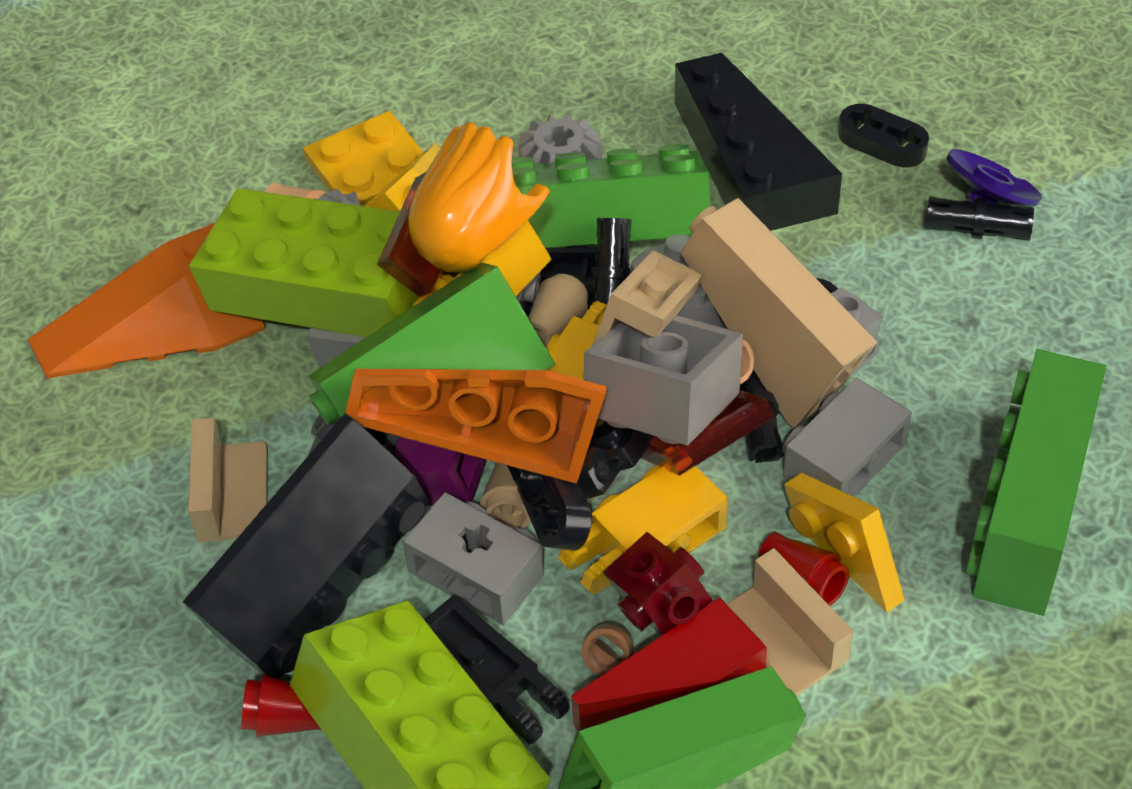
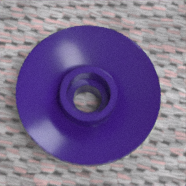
M959 149L950 150L946 157L953 170L963 181L971 186L967 196L974 202H976L978 197L987 198V203L997 204L998 201L1020 206H1036L1042 199L1041 193L1028 181L1014 177L1009 169L987 158Z

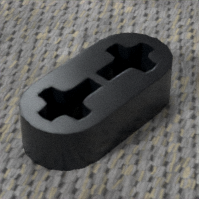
M868 104L847 106L839 116V139L850 148L902 168L917 166L927 156L929 135L925 128L917 123Z

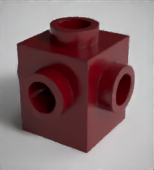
M648 532L640 537L603 572L622 598L617 604L618 608L641 632L650 626L662 636L675 626L692 620L699 610L713 600L698 580L705 573L699 563L681 546L672 552Z

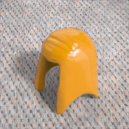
M473 122L464 123L461 127L455 126L450 131L421 180L409 210V234L419 255L438 269L443 268L446 272L466 273L477 268L483 258L504 245L526 223L551 193L546 186L541 184L534 185L527 195L522 194L517 188L512 171L514 146L512 139L503 135L497 140L489 127L481 126L478 128Z

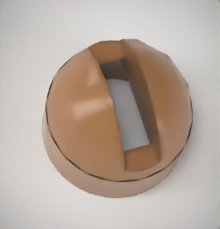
M604 624L596 627L585 638L582 645V658L585 665L593 673L600 676L632 656L634 652L631 636L624 628L615 624ZM603 635L623 650L624 655L622 658L608 644L598 640L599 636Z

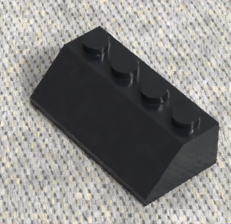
M344 413L183 600V603L231 651L261 674L279 679L284 673L294 670L304 634L322 629L335 622L341 616L346 607L347 599L364 579L373 576L380 569L385 560L386 552L404 532L410 531L418 523L423 514L424 506L429 502V499L416 477L356 420Z

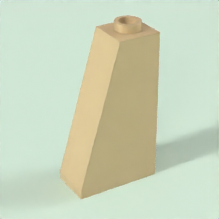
M739 198L718 210L715 206H709L691 223L689 229L693 234L681 251V255L689 268L703 274L700 285L727 328L743 333V340L748 342L753 350V369L766 390L773 393L778 402L779 411L786 422L795 429L818 413L821 405L832 392L840 391L878 342Z

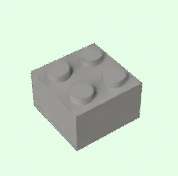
M676 315L655 339L620 322L584 352V380L607 386L598 419L606 421L613 427L631 428L657 436L666 443H681L688 446L739 395L743 333Z

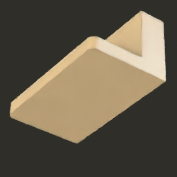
M653 250L612 292L592 346L620 322L656 339L696 293L703 274Z
M215 418L193 419L191 422L188 513L197 541L237 539L267 504V444L259 441L222 445Z
M774 548L757 558L754 567L753 587L726 605L767 647L766 668L772 666L786 687L798 696L849 661L853 630Z

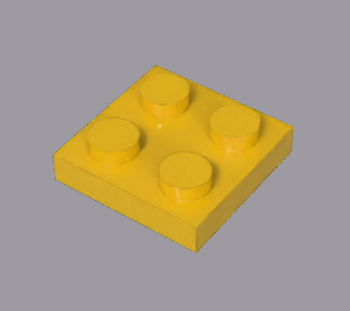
M390 110L303 147L305 160L328 191L338 189L343 195L355 191L361 205H366L423 153L422 149Z

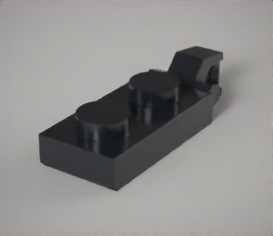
M606 421L597 427L593 432L578 478V483L585 498L604 495L621 470L635 467L655 436L631 428L613 427Z

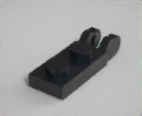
M452 595L424 619L508 726L529 745L534 744L542 736L543 732L535 717L515 700L521 693L526 690L530 697L545 712L551 714L557 720L561 719L570 710L569 702L562 694V691H559L557 687L553 686L552 682L538 672V665L456 596Z

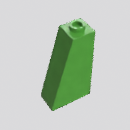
M480 262L477 268L463 273L308 375L309 380L316 389V392L311 394L309 398L319 415L329 426L335 421L338 422L346 412L356 368L548 370L555 363L498 266Z
M771 666L579 731L558 789H715L789 750L805 719L806 713L801 708L795 693L786 687Z

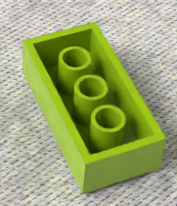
M237 188L191 261L189 269L210 311L367 337L413 307V304L425 292L414 275L428 261L419 255L417 248L413 245L409 234V213Z
M409 600L304 634L290 687L364 789L547 788L551 778Z

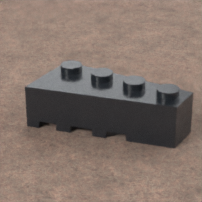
M723 53L675 63V106L725 205L739 198L770 231L838 214L842 173Z

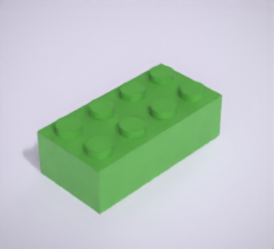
M666 145L658 148V154L639 156L636 149H615L606 153L607 158L586 160V154L565 153L555 156V162L534 164V158L531 157L512 158L514 181L522 194L527 195L536 184L546 186L551 192L538 210L528 219L545 248L597 244V218L632 219L629 241L664 239L678 234L691 236L693 234L689 229L691 223L703 210L711 206L709 171L698 151H689L688 145Z
M1036 349L1031 370H1018L1010 403L1021 405V407L1010 405L1009 412L1006 414L998 446L1001 448H999L997 457L994 459L985 502L981 507L973 539L974 543L966 574L977 577L973 593L974 598L1045 616L1067 538L1107 365Z

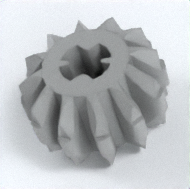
M570 113L563 119H555L549 114L545 123L531 121L529 131L520 134L518 157L534 158V164L555 162V156L565 153L586 154V160L602 158V142L598 132L590 128L588 120L574 122Z

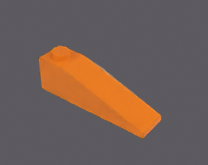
M214 223L164 243L27 339L46 378L112 368L115 363L147 358L148 362L166 359L167 354L197 350L198 353L216 351L265 330L262 319L210 311L189 269L191 261L213 228Z
M356 368L345 413L356 420L362 427L577 484L606 395L607 386L549 370Z

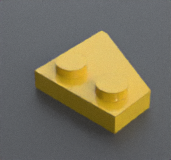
M802 472L784 484L791 505L789 517L801 535L810 538L819 548L839 554L842 564L849 568V577L887 613L905 600L879 508Z

